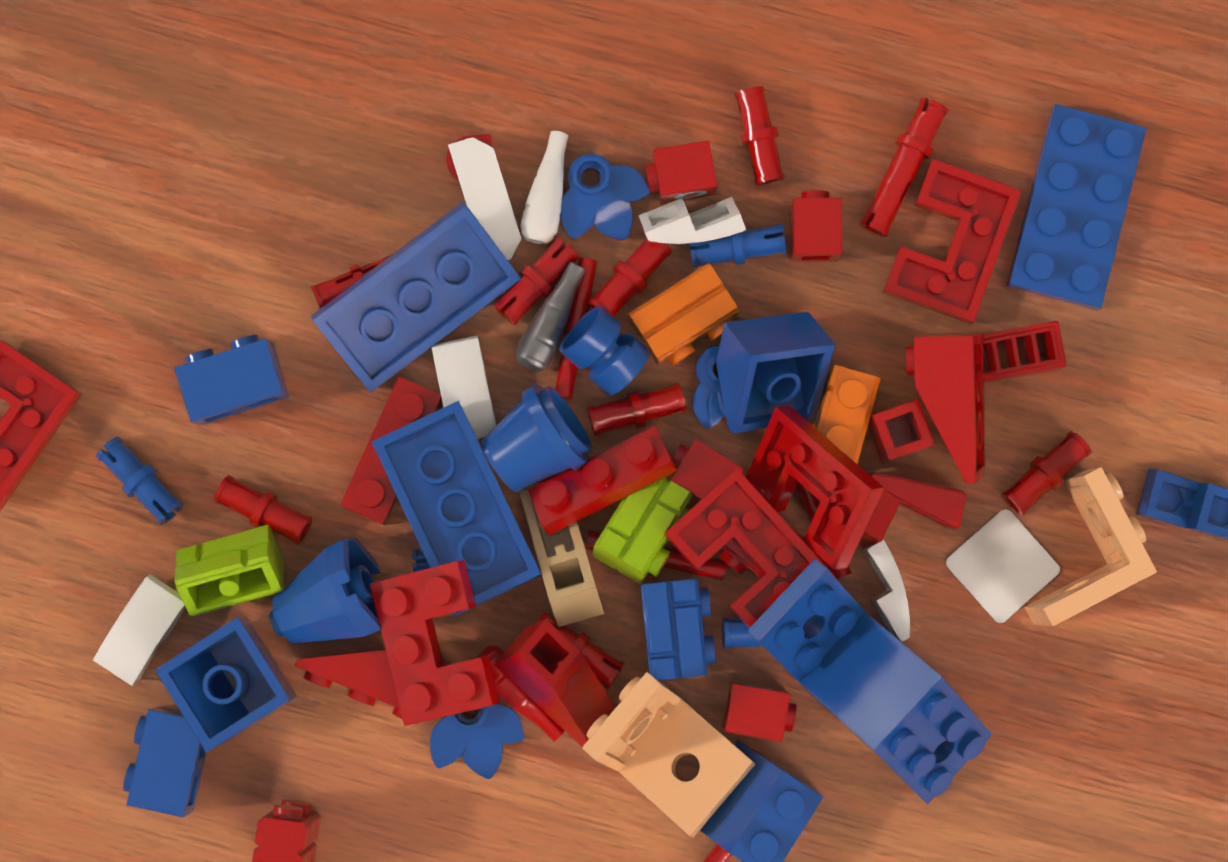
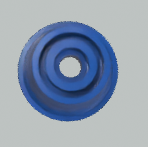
M535 383L523 391V399L481 440L483 451L490 464L504 483L514 492H519L570 468L577 471L588 463L587 459L590 458L588 451L592 449V444L588 434L567 402L550 386L543 388Z

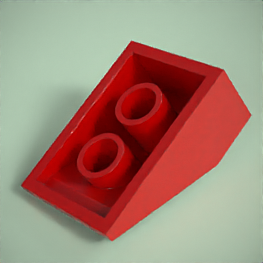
M983 333L925 334L914 337V345L907 346L906 349L907 375H915V387L965 483H977L986 474Z

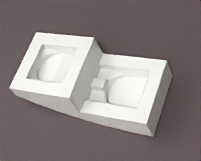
M732 197L690 214L681 198L638 215L648 241L658 243L686 244L705 242L731 236L746 230L741 214Z
M478 335L434 344L432 346V353L443 406L446 407L459 401L476 438L486 437L496 427L497 423Z
M883 539L879 543L862 549L886 589L885 592L873 598L871 602L890 633L903 642L910 637L909 606L899 569Z
M149 574L116 620L93 661L129 685L133 686L137 683L159 645L169 637L185 609L179 593Z

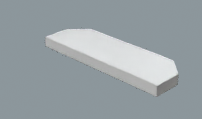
M474 137L448 144L467 207L505 258L510 260L521 241V235L494 148Z

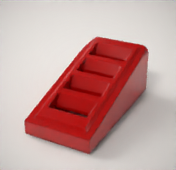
M1058 321L983 334V345L986 347L990 372L984 373V383L1057 371L1065 368L1067 365ZM1041 335L1044 338L1048 359L1042 362L1036 336ZM1018 339H1024L1028 364L1021 365L1016 342ZM1004 342L1009 368L1001 369L997 343Z
M878 472L870 473L876 481L885 487V491L901 500V505L945 528H960L967 493H964V490Z

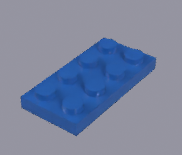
M1058 104L1052 107L1007 287L1094 310L1102 307L1146 127Z
M461 202L311 315V318L371 393L521 280V278L467 205Z
M459 401L372 441L430 568L465 560L476 607L542 576ZM470 609L455 612L452 615L456 617Z

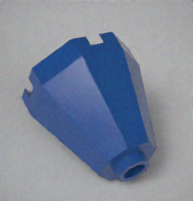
M356 537L349 540L345 539L326 547L284 588L283 592L278 593L272 599L273 610L270 612L269 617L271 625L278 636H285L290 643L365 637L381 631L370 583L375 582L372 575L381 572L376 560Z

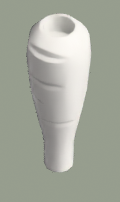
M560 131L550 132L547 149L537 171V176L533 181L520 224L524 239L540 245H546L551 242L557 234L563 195L564 154L568 140V134Z

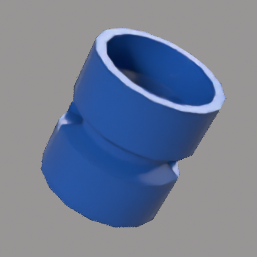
M599 305L586 313L572 327L563 339L559 351L577 368L584 369L588 367L590 369L588 378L603 392L611 396L626 387L646 364L650 351L631 333L621 334V323Z

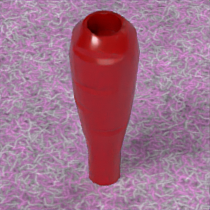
M487 646L477 657L488 655L498 696L517 712L540 727L553 742L556 741L565 730L495 665L504 651L498 646Z

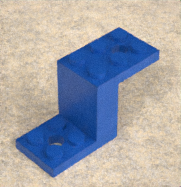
M816 559L806 567L748 629V632L806 691L877 754L926 804H929L935 796L947 790L954 775L968 760L974 759L981 753L985 742L992 735L945 679L867 614L832 573Z

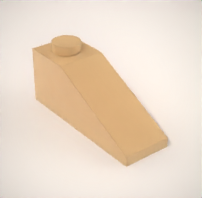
M545 479L519 491L548 599L557 625L562 627L602 615L604 611L578 522L551 535L546 533L540 523L528 489L548 480Z

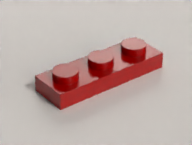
M398 376L340 506L382 525L386 524L397 500V495L372 441L436 412L442 401L440 394Z
M653 426L587 459L588 463L577 471L570 468L528 489V493L543 529L548 535H551L676 472L677 469L656 426Z

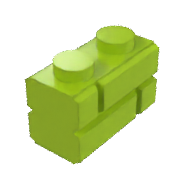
M664 477L623 498L596 541L592 555L637 583L642 584L648 572L657 576L670 555V551L664 548L668 541L664 533L690 510L688 506L692 498L691 492L672 481L666 480Z
M269 525L177 550V567L175 568L174 582L191 617L284 591V559Z

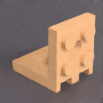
M1102 467L1080 471L1063 481L1107 564L1024 607L1033 624L1055 626L1157 572L1142 544L1147 541L1142 526L1134 516H1127L1119 501L1124 496L1118 481L1110 472L1105 474Z
M646 672L642 678L635 677L624 687L619 695L621 703L609 716L604 714L593 723L587 732L589 740L582 749L597 762L621 773L686 834L694 838L756 763L672 689ZM685 755H694L700 764L698 775L691 781H680L675 772L678 760Z

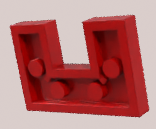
M932 158L914 205L958 221L944 261L900 246L882 293L967 324H973L1021 190Z
M0 340V398L11 404V406L0 420V511L82 395V393L3 340Z
M790 406L775 408L746 475V479L776 512L786 510L798 482L820 501L803 541L834 570L848 567L885 488Z
M737 468L664 533L667 539L696 570L733 538L763 571L764 574L729 606L748 628L762 616L814 559L826 567Z
M465 560L370 583L404 726L500 703L488 655L444 665L434 627L433 618L476 607Z

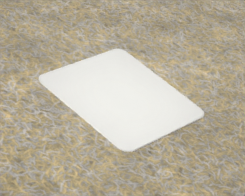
M1008 509L1001 510L946 560V566L997 623H1004L1060 572V567Z

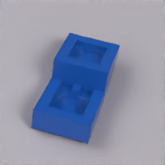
M1148 469L1136 514L1228 540V489L1210 483H1199L1159 469Z

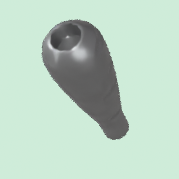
M569 262L561 280L537 311L521 337L515 353L517 363L537 373L548 367L554 358L565 331L573 299L586 271L585 269Z

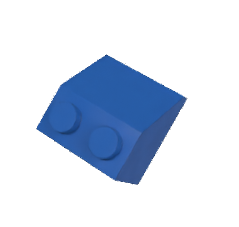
M809 312L724 323L716 364L728 428L732 433L767 428L775 408L779 406H790L808 422L816 420L835 343Z
M247 617L235 618L155 669L206 753L297 698Z
M737 740L735 746L756 765L700 831L743 862H783L820 804L823 796L807 783L740 740Z

